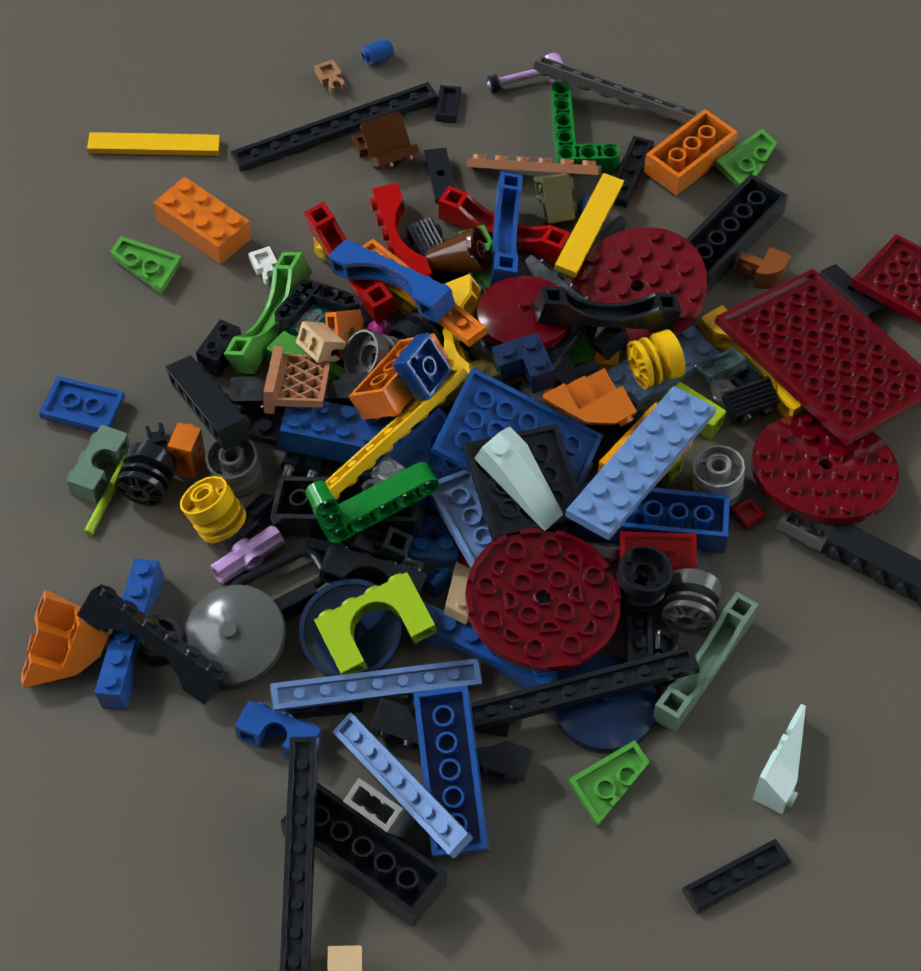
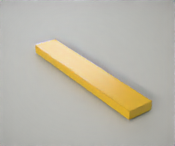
M89 132L87 151L88 154L219 156L220 135Z
M603 173L555 263L554 270L574 278L577 276L623 187L624 180Z

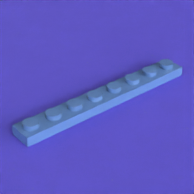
M478 658L271 683L270 690L273 712L381 699V697L413 695L415 692L465 685L468 688L481 686L482 680Z
M350 712L334 729L333 733L446 853L455 859L473 839L464 827L355 715Z

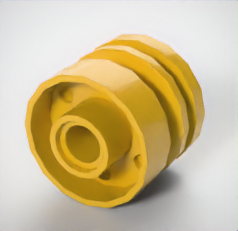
M665 329L652 334L650 339L642 337L638 341L634 340L627 344L628 363L633 377L642 389H649L653 385L658 386L662 383V380L669 382L685 375L684 354L679 341L670 330Z
M218 476L206 477L188 488L180 501V509L193 524L199 536L207 543H218L230 538L239 531L247 517L246 510L234 496L232 489L222 477Z

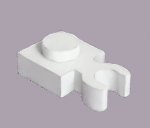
M270 246L248 253L249 260L256 274H262L265 285H269L268 277L273 276V268L277 262Z

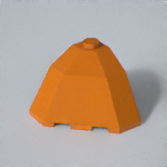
M605 368L587 378L584 375L568 385L563 383L542 395V400L545 404L584 425L619 424L620 427H623L634 420L632 416L637 412L624 387L621 386L616 389Z
M44 590L34 618L37 632L36 635H30L26 652L28 657L21 673L22 686L31 687L78 675L101 656L103 649L108 648L111 638L109 629L97 630L77 616L81 608L80 606L50 591Z

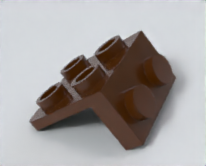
M393 112L360 125L372 167L381 166L382 169L394 166V161L400 159L402 162L414 159L413 155L420 152L417 144L410 143L400 112Z

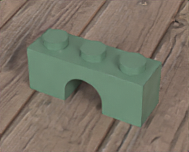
M101 424L98 431L92 434L86 450L80 453L78 463L67 475L66 482L70 494L94 503L98 502L108 483L105 471L97 467L103 463L119 464L124 453L130 447L127 433Z

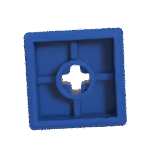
M429 333L416 335L393 362L396 373L400 375L408 391L412 393L417 402L429 400L452 372L450 365Z
M426 515L422 538H412L408 550L409 565H455L456 561H459V547L440 515Z

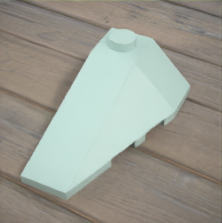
M511 427L500 431L480 449L474 459L544 531L563 515L528 445Z
M803 704L799 706L786 733L782 735L777 749H774L764 767L753 797L754 801L780 814H783L786 806L790 808L793 806L798 795L794 789L798 779L806 706Z

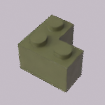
M553 173L534 177L536 197L542 201L545 223L550 224L575 219L577 204L572 199L571 191H574L572 177L569 178V174Z

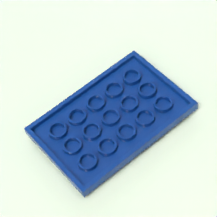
M472 367L430 452L470 472L462 448L464 443L494 437L508 427H511L515 432L557 424L578 488L580 489L603 435Z

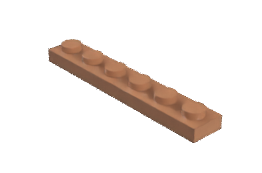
M473 154V158H467L466 167L601 175V166L596 165V161L583 160L581 165L574 164V160L560 159V163H552V158H539L538 162H531L530 157L517 156V161L508 160V156L495 155V159H486V154Z

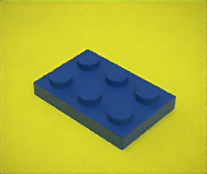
M57 376L39 411L41 419L97 432L101 424L112 427L125 399V394L123 391Z

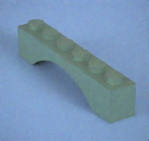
M736 591L695 656L699 665V673L678 678L669 685L655 705L653 717L656 722L676 733L755 620L758 603Z

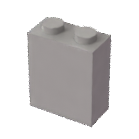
M360 778L357 779L343 802L384 831L403 839L415 822L412 815L397 800L377 786Z

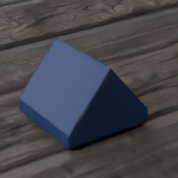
M434 568L427 575L425 591L436 599L451 584L452 577L449 568Z

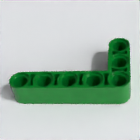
M560 81L554 82L551 86L550 105L555 163H560V159L574 160V164L581 165L583 160L596 161V165L601 166V173L617 171L621 151L617 145L611 143L576 144L571 87L569 84Z
M419 462L340 504L337 503L325 481L313 482L307 487L305 493L321 529L328 541L334 544L344 541L431 495L438 489L439 481L426 462Z

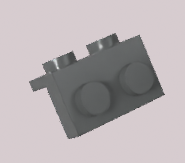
M789 510L779 520L776 528L781 530L786 536L796 538L805 543L807 547L821 552L825 546L826 539L836 525L807 521L802 519L803 515Z

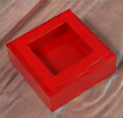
M751 497L734 506L730 511V514L744 530L761 522L766 516Z

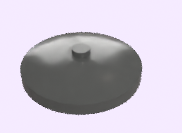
M246 585L222 587L205 596L191 612L184 630L185 643L197 647L202 652V655L209 660L217 661L228 672L221 685L225 687L247 685L267 674L279 660L286 641L285 620L277 604L263 591Z

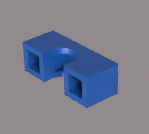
M249 700L234 726L237 739L261 748L265 739L270 735L279 734L284 736L286 740L283 744V753L286 759H289L290 737L317 736L319 738V746L322 742L321 729L316 724L297 720L287 712H273L267 704L262 702L255 703Z

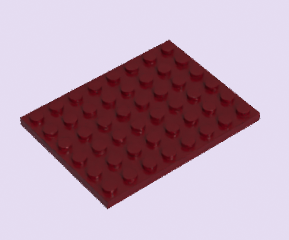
M814 269L716 316L714 323L845 446L921 404V364Z

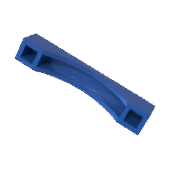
M500 172L495 194L489 287L501 280L517 276L518 254L516 241L523 175Z
M346 239L328 256L334 274L349 281L378 280L396 285L413 298L419 315L436 323L455 306L453 292L448 285L441 284L432 280L427 275L424 276L415 272L410 267L398 264L393 259L383 257L376 251L366 249L359 243Z
M134 558L122 597L124 600L133 602L138 607V610L145 615L149 614L150 609L159 599L165 579L158 560ZM112 631L94 692L102 708L128 709L134 688L139 636L125 631Z
M423 601L438 633L422 640L423 642L431 646L448 647L472 655L505 674L521 689L557 681L558 671H534L515 666L503 660L483 644L470 623L465 625L443 614V610Z

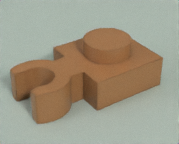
M333 59L314 66V72L323 86L328 84L331 94H335L334 87L336 86L340 87L342 91L345 90L342 73Z

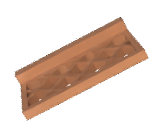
M274 346L263 391L264 413L274 414L276 406L323 408L331 362L322 361L321 364L317 365V362L309 354H284V346Z

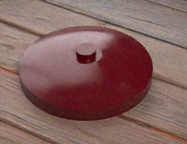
M533 276L510 277L493 284L483 293L477 306V320L487 329L488 334L485 337L497 346L538 332L545 349L558 343L567 334L571 325L538 324L533 305L541 286H559L548 280Z

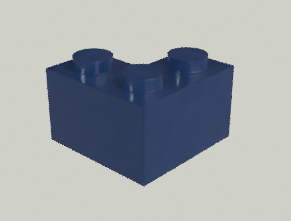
M538 332L492 347L494 366L501 382L525 375L533 394L556 386L555 370Z

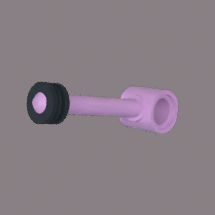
M550 53L544 56L563 63L560 55L557 53ZM534 69L499 78L497 74H493V76H487V86L490 92L493 93L496 90L500 91V86L542 75L538 74ZM545 76L550 83L559 81L556 77Z

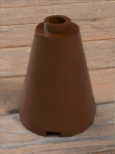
M471 227L428 249L424 256L427 258L432 272L483 273L489 270L491 264L490 250L486 251L484 244L488 243V240L480 227Z

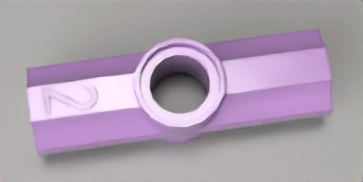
M271 525L250 540L243 538L235 543L230 553L210 565L211 571L218 582L225 584L244 570L253 571L259 567L265 556L285 544L280 531Z

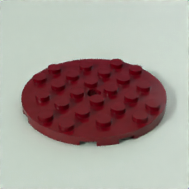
M655 227L627 229L603 239L588 252L577 276L571 279V283L579 290V294L582 297L586 295L593 302L599 303L627 302L643 298L652 293L677 294L682 312L673 331H671L674 335L678 333L681 335L692 325L699 316L708 293L707 271L697 249L679 234ZM643 284L644 288L641 291H633L632 287ZM625 328L624 334L628 342L620 350L627 351V344L629 342L638 341L642 337L650 339L652 334L663 330Z
M803 412L793 417L790 415L781 418L767 426L755 441L751 456V470L755 482L761 491L765 490L772 497L771 502L786 512L791 510L803 515L802 519L814 523L847 525L865 521L866 517L873 514L878 515L889 505L899 483L900 473L897 460L889 446L872 431L845 446L817 418L808 412ZM822 463L830 469H823Z
M541 528L520 530L519 533L507 537L504 535L498 538L479 554L468 575L465 589V606L468 619L476 635L498 657L515 666L529 670L544 672L561 671L589 661L601 652L610 641L620 617V588L618 581L615 580L609 569L610 565L588 543L557 530L555 533L541 531ZM544 594L549 597L550 602L539 604L536 596Z

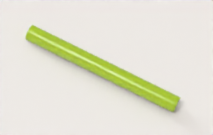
M127 452L124 453L84 529V533L88 536H93L117 490L115 481L121 467L124 465L123 461Z

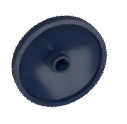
M361 579L339 580L319 590L304 608L299 624L301 647L310 663L324 675L336 676L341 675L314 619L318 618L319 614L325 610H334L342 606V603L348 598H357L365 594L368 588L376 584ZM374 610L365 614L357 623L354 633L355 643L368 669L362 672L383 670L395 657L403 635V623L397 614L389 610Z
M596 655L579 666L565 670L558 680L626 663V659L613 655ZM654 685L555 710L553 713L560 730L573 743L592 752L613 753L634 740L639 744L650 733L655 723L653 715L658 697Z

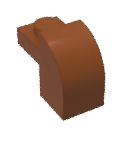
M771 247L764 259L741 252L738 257L736 273L754 279L753 287L772 288L783 280L789 267L791 255Z

